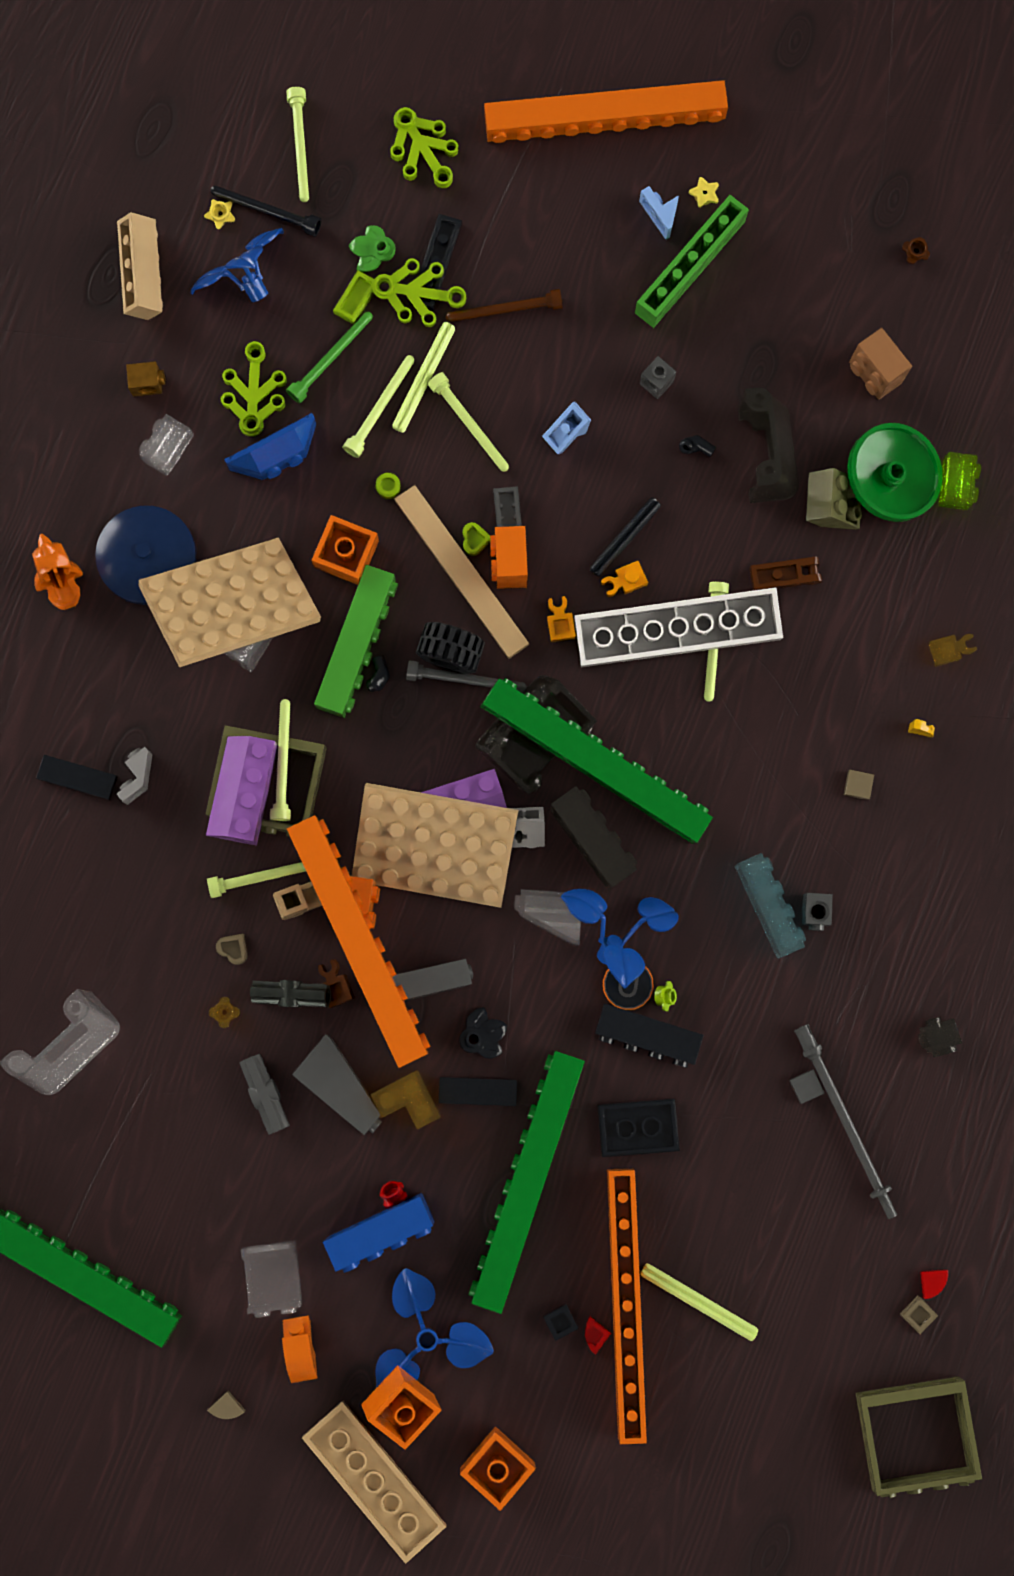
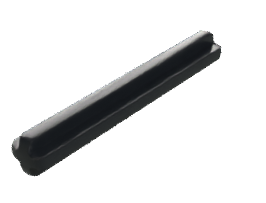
M651 497L590 566V571L595 576L600 577L660 509L661 504L659 501Z

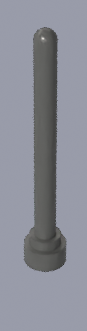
M411 660L408 663L406 680L409 681L422 680L423 677L490 688L498 680L497 678L424 668V665L419 664L418 661ZM512 681L518 686L516 690L520 692L526 691L527 686L525 683Z

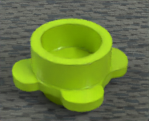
M667 981L665 986H658L655 990V1003L657 1006H662L663 1011H668L669 1007L674 1005L677 999L675 989H672L673 984L671 981Z

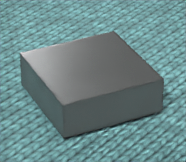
M813 1069L789 1080L800 1104L824 1094Z

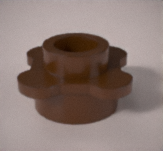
M921 237L912 239L910 242L906 241L902 246L903 251L908 256L907 262L909 264H915L918 260H927L930 257L927 243Z

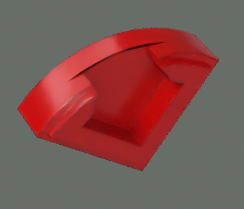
M947 1269L920 1271L923 1298H932L943 1290L948 1280Z
M589 1316L585 1325V1339L590 1350L596 1355L611 1335V1332Z

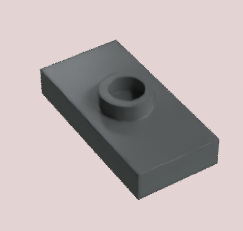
M518 486L493 488L497 527L522 526Z

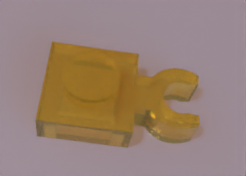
M966 634L959 641H956L955 635L930 641L929 646L936 667L961 660V652L967 655L974 653L977 647L968 648L965 644L967 640L973 638V634Z

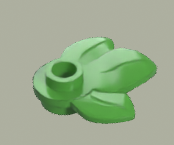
M367 226L366 236H358L349 244L350 250L360 257L357 265V270L360 272L376 270L382 261H389L395 255L396 247L394 242L389 237H386L384 230L378 226ZM386 245L385 249L380 251V249Z

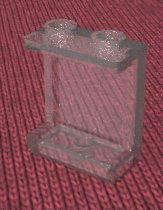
M296 1240L243 1247L241 1249V1257L245 1264L249 1304L247 1313H254L255 1317L270 1316V1311L281 1310V1314L297 1312L296 1308L301 1307L303 1303Z

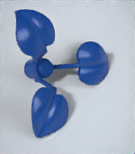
M278 228L267 231L253 238L245 247L247 251L241 254V256L233 258L225 266L214 268L203 274L193 285L190 291L193 295L195 290L209 286L221 277L227 276L239 286L241 291H246L251 302L264 298L268 291L262 282L263 277L260 273L257 259L263 251L262 246L268 244L278 234H283V229ZM243 268L246 273L241 278L243 283L227 269ZM249 268L255 269V272H250Z
M573 889L563 893L560 897L571 914L581 922L593 924L598 922L599 919L601 920L600 938L598 940L601 946L597 952V958L600 962L607 965L612 975L624 989L637 979L645 969V962L638 952L631 948H623L627 940L646 921L652 930L665 932L672 929L679 919L678 913L664 901L654 897L644 898L637 907L639 914L643 918L621 940L617 935L605 937L606 917L602 913L607 910L608 906L599 894L587 889Z
M408 1268L403 1269L395 1280L392 1302L396 1312L404 1318L411 1317L416 1313L421 1328L416 1336L418 1346L407 1357L400 1349L385 1351L379 1357L376 1364V1388L397 1365L418 1380L420 1368L411 1359L421 1350H433L437 1344H448L446 1348L447 1358L454 1366L459 1368L473 1367L494 1352L487 1335L472 1323L459 1322L454 1324L450 1328V1339L438 1338L433 1329L426 1328L420 1311H427L432 1307L435 1301V1289L426 1277Z

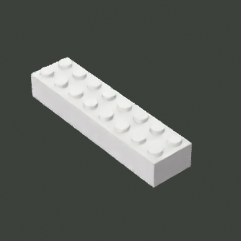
M777 588L574 616L581 668L778 641L783 638Z

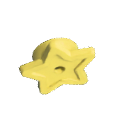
M702 177L699 178L697 187L690 189L688 192L695 197L699 208L710 203L719 202L715 194L719 184L717 182L708 183Z
M214 199L211 200L210 211L204 215L205 219L214 221L218 230L221 229L225 222H234L235 217L230 212L232 202L224 203Z

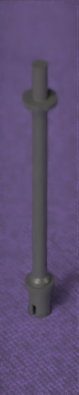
M809 1024L795 1029L794 1033H796L804 1050L802 1054L812 1061L874 1189L870 1193V1197H878L888 1219L896 1217L897 1213L887 1194L892 1188L890 1185L883 1186L820 1056L823 1049L821 1044H817Z

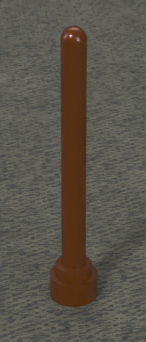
M560 289L550 290V293H546L544 297L448 312L446 320L454 322L545 306L553 310L563 309Z

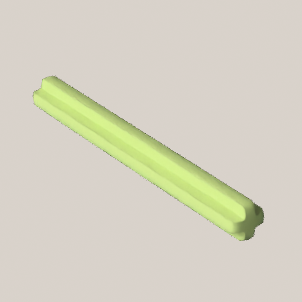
M448 322L442 324L393 422V429L396 431L405 432L428 386V382L431 380L455 332L454 325Z
M648 1263L644 1265L641 1271L643 1278L746 1339L753 1341L758 1334L757 1327Z

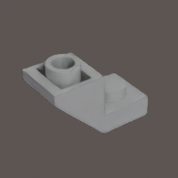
M146 747L142 749L137 748L128 755L129 759L125 762L136 776L134 781L130 779L122 784L120 787L121 791L117 793L122 802L127 805L148 790L152 753Z

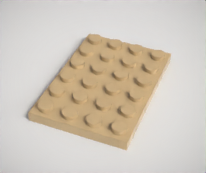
M279 538L140 579L138 585L179 667L318 623L321 618Z
M366 783L352 876L373 879L378 886L501 908L519 810Z

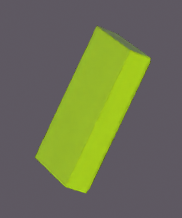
M357 270L335 306L333 313L354 325L374 294L372 290L374 279Z

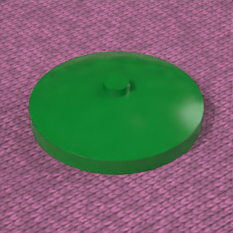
M885 423L871 428L855 442L848 458V479L855 497L867 511L881 519L893 522L914 519L930 509L940 494L943 481L940 458L931 442L922 433L910 426L900 423Z

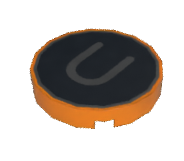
M646 966L643 973L625 989L615 979L609 969L605 972L602 981L603 992L607 1000L614 1007L624 1010H635L645 1005L651 998L654 989L653 977Z

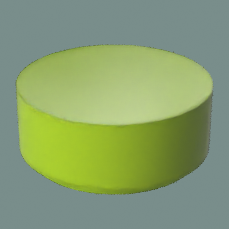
M384 473L377 478L376 490L382 498L392 499L399 494L401 485L399 478L395 474Z

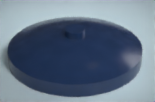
M137 506L119 513L107 523L97 541L95 556L98 572L104 583L114 594L131 603L148 605L138 586L139 580L196 563L197 554L193 536L178 516L160 507Z

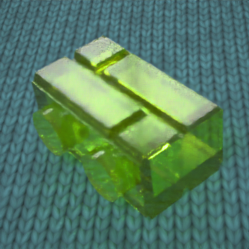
M948 452L944 457L943 481L939 499L940 507L967 510L973 503L977 502L979 489L975 488V479H979L981 464H977V455Z

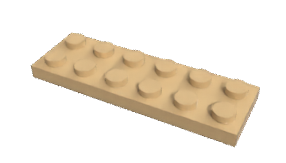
M344 1400L303 1435L302 1439L405 1564L446 1528V1523Z

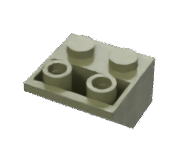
M835 468L810 472L806 521L820 527L860 529L861 504L851 489L848 474Z

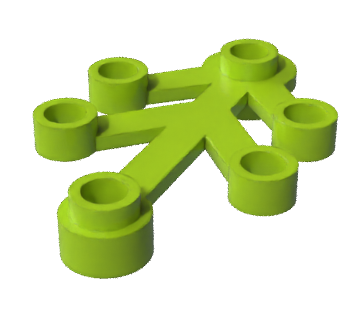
M407 107L399 109L394 115V125L398 132L395 143L390 149L391 158L394 161L404 159L405 149L403 146L408 133L413 141L407 164L403 167L404 178L409 181L416 179L418 174L416 166L419 154L421 153L433 171L435 185L439 188L449 187L453 182V173L449 167L440 165L430 148L442 150L447 156L454 157L459 151L458 143L452 139L447 141L437 139L443 137L446 133V125L443 121L418 118L416 113ZM408 119L410 122L402 123V120ZM440 126L443 130L436 131L435 128ZM418 129L430 130L437 138L421 135ZM454 146L455 149L450 151L447 147ZM400 150L402 153L395 155L394 151ZM412 169L414 173L409 175L406 171ZM441 177H446L447 181L441 182L439 181V179Z
M414 258L408 259L405 265L391 276L381 274L374 279L372 283L374 294L380 299H388L396 310L399 321L402 323H409L412 320V312L409 308L403 306L396 294L407 296L420 314L422 323L426 327H432L436 324V315L428 310L421 298L445 301L453 308L462 307L467 299L464 289L459 286H454L448 291L423 287L433 278L439 279L443 276L444 268L439 262L432 263L427 271L408 285L399 284V282L407 275H415L419 272V262ZM415 263L417 268L411 271L408 269V265ZM434 267H440L441 272L439 274H434L432 272V269ZM386 283L389 285V289L382 291L380 286ZM454 295L461 296L459 302H454L452 298ZM407 311L409 317L402 319L400 317L402 312ZM427 315L433 316L431 323L425 322L424 319Z
M256 341L250 342L245 348L246 357L250 361L248 388L238 378L235 370L226 369L222 374L225 384L233 386L248 402L246 412L237 403L233 393L226 392L221 396L222 405L226 409H231L240 419V430L249 437L259 435L264 428L263 421L274 411L284 409V397L280 394H274L270 398V402L257 412L258 403L276 387H283L287 382L285 373L277 370L259 388L260 362L265 359L266 353L263 345ZM253 352H260L259 357H252ZM228 374H233L234 378L232 380H227L226 376ZM277 376H282L283 380L281 382H276L275 378ZM228 397L233 398L230 404L224 402ZM277 399L282 400L279 406L273 404ZM250 422L256 423L254 428L247 427Z

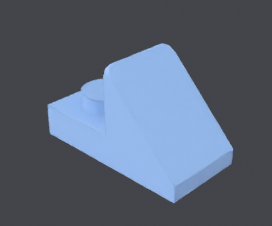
M650 186L641 190L639 202L667 240L671 235L679 196L663 205L660 195L657 192H653Z
M572 402L542 437L557 454H561L577 436L586 434L591 419L576 402Z

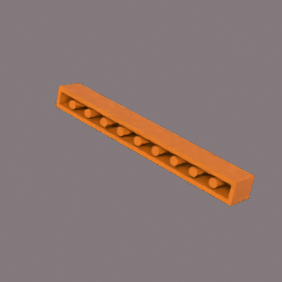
M725 80L484 103L487 142L493 141L495 143H502L512 139L525 141L533 137L552 138L555 135L575 136L578 133L586 132L598 134L607 130L620 132L628 128L647 129L650 126L659 125L670 127L680 123L693 125L701 121L715 123L725 119L728 110Z
M314 815L287 828L398 1068L427 1055V1048L431 1047L425 1033L419 1034L415 1026L419 1023L413 1008L408 1010L404 1003V1000L408 999L402 985L396 986L393 976L397 975L391 961L385 962L381 954L385 951V948L380 938L374 939L370 929L374 928V925L368 913L363 915L359 907L363 902L357 889L352 891L348 884L352 878L346 866L341 868L337 858L341 857L335 843L330 844L326 837L330 832L324 819L319 821Z
M633 1168L607 1169L618 1440L620 1444L647 1443L635 1170Z

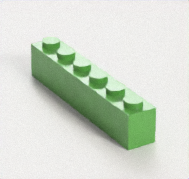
M729 195L637 301L635 314L654 328L745 223L749 209Z
M369 565L365 566L314 703L316 709L345 718L347 712L351 713L355 703V699L352 698L355 689H360L364 676L361 675L363 667H368L372 658V652H369L372 643H377L381 633V629H378L381 619L385 620L389 612L390 606H387L389 597L395 596L398 587L394 574Z

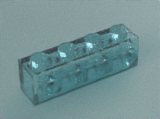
M760 853L738 863L735 868L777 959L804 948L805 935L800 927L796 928L792 919L795 918L794 911L789 903L785 904L783 900L784 890L779 880L775 881L771 874L773 866L769 858H764L763 854Z

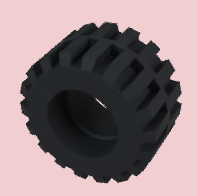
M441 622L425 623L416 654L421 659L435 666L458 673L471 674L477 670L485 642L479 636L462 628Z

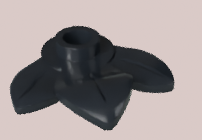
M478 1008L466 1019V1029L459 1037L460 1046L467 1053H479L487 1059L495 1058L502 1054V1049L497 1042L505 1035L507 1024L496 1019L488 1020L485 1008ZM469 1036L476 1037V1044L469 1042Z

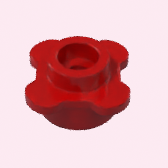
M390 1181L381 1188L380 1197L384 1199L383 1205L385 1208H392L393 1205H398L407 1199L408 1195L403 1191L404 1185L402 1182Z

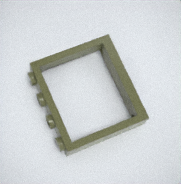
M225 725L206 809V815L209 818L228 736H252L273 740L278 745V735ZM289 738V752L315 756L303 821L313 816L327 748L324 744ZM262 819L261 832L276 835L277 831L287 832L286 837L291 838L287 828L293 825Z
M958 1376L856 1393L871 1487L877 1496L893 1498L896 1497V1493L905 1491L907 1494H919L923 1492L922 1489L933 1487V1490H944L949 1488V1484L959 1483L960 1486H969V1483H975L974 1480L982 1479L966 1384L962 1378ZM954 1394L967 1467L880 1480L868 1407Z

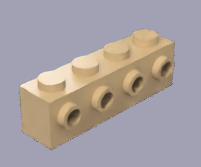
M130 212L117 221L123 312L125 315L149 320L162 313L163 307L156 219Z

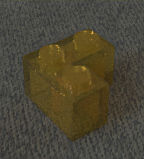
M418 1070L370 1094L382 1118L406 1106L417 1129L441 1118Z

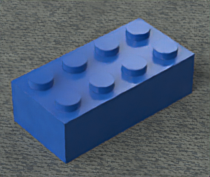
M420 1193L392 1208H388L328 1236L323 1241V1244L335 1272L342 1269L343 1273H346L358 1267L359 1261L367 1258L369 1262L382 1256V1253H384L383 1249L391 1246V1249L395 1250L407 1244V1238L413 1235L418 1239L429 1234L435 1221L423 1194Z

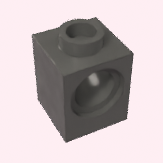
M657 356L641 374L640 385L655 398L659 399L673 384L676 371Z
M804 894L802 925L809 926V930L824 931V927L830 926L832 924L833 894ZM813 906H819L822 909L823 916L821 919H815L812 916L811 909Z

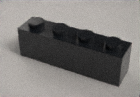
M603 1004L594 1033L600 1035L599 1041L613 1045L614 1040L624 1043L623 1048L638 1052L639 1048L649 1051L648 1056L663 1060L664 1056L673 1058L672 1064L685 1068L688 1067V1064L695 1065L704 1036L703 1034L608 1004Z

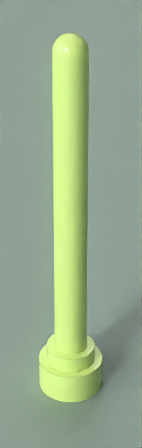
M291 87L287 89L286 95L287 102L293 109L299 198L302 202H307L309 200L302 114V107L306 102V91L302 87Z
M408 355L405 357L357 434L348 438L342 446L348 454L359 458L364 451L363 446L365 443L363 441L413 365V356Z
M443 372L435 375L428 382V386L434 393L437 392L438 395H442L498 468L503 472L509 469L508 463L449 389V379Z
M710 582L708 593L711 596L726 595L729 593V584L725 582ZM718 649L708 650L704 699L708 702L714 699Z
M283 699L280 702L276 804H273V808L270 809V820L290 821L291 810L288 809V804H286L290 701L287 699Z
M300 862L226 880L223 878L218 879V876L207 878L211 898L222 896V893H226L228 889L306 872L303 863Z

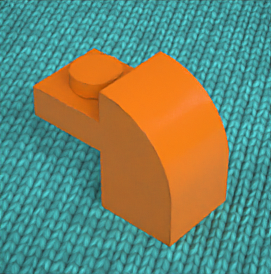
M309 1315L283 1320V1351L291 1383L317 1379L316 1354L312 1345Z

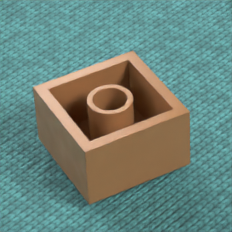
M880 328L859 343L849 361L853 373L863 379L868 392L871 395H875L878 400L901 385L912 368L910 362L883 328Z

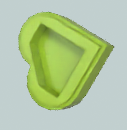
M471 522L464 526V552L469 556H476L490 543V535L476 523Z

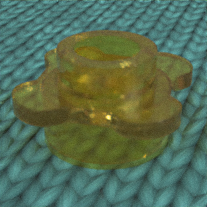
M222 997L215 1007L210 1008L209 1015L219 1022L220 1027L227 1028L233 1018L239 1017L240 1010L230 1003L228 997ZM223 1010L227 1011L226 1015L222 1014Z

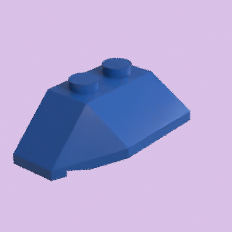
M310 413L253 445L225 458L224 460L229 470L264 480L277 477L281 474V470L289 466L295 467L301 464L303 459L307 457L316 428L314 415Z

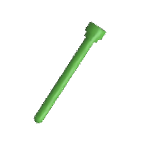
M365 312L301 381L292 383L286 389L287 394L295 402L300 404L307 397L308 387L372 320V313Z

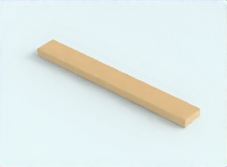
M414 485L396 497L395 502L507 658L510 659L529 646V642L417 487Z

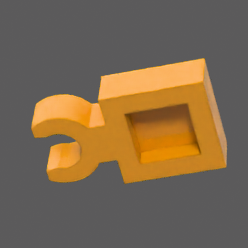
M639 561L616 569V578L608 576L601 580L602 585L607 583L613 585V589L606 592L607 597L616 595L618 589L621 588L624 594L648 585Z
M565 596L562 597V605L560 607L553 605L552 598L548 600V608L554 613V615L547 616L551 642L576 639L572 613L564 612L567 607Z

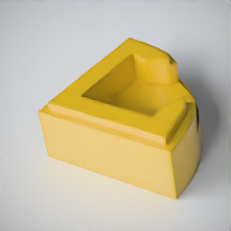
M915 719L910 723L908 732L933 738L935 727L933 725H926V721Z

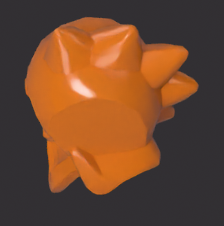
M40 534L38 548L32 553L37 570L34 580L36 591L48 590V599L55 607L61 610L74 607L78 604L80 598V587L74 580L81 577L83 572L76 563L69 560L61 543L52 542L48 537Z

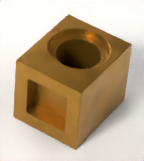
M156 361L126 365L128 388L133 397L162 394V385H165L164 370L159 369Z

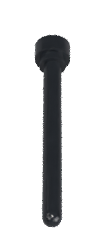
M218 186L211 187L210 191L214 196L301 226V229L308 235L316 237L320 230L322 222L320 217L314 215L302 217Z

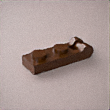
M818 557L751 565L750 574L753 591L822 583V576L818 573L817 567L820 565ZM802 568H808L809 575H803Z

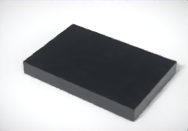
M675 1099L597 1105L602 1157L680 1151Z

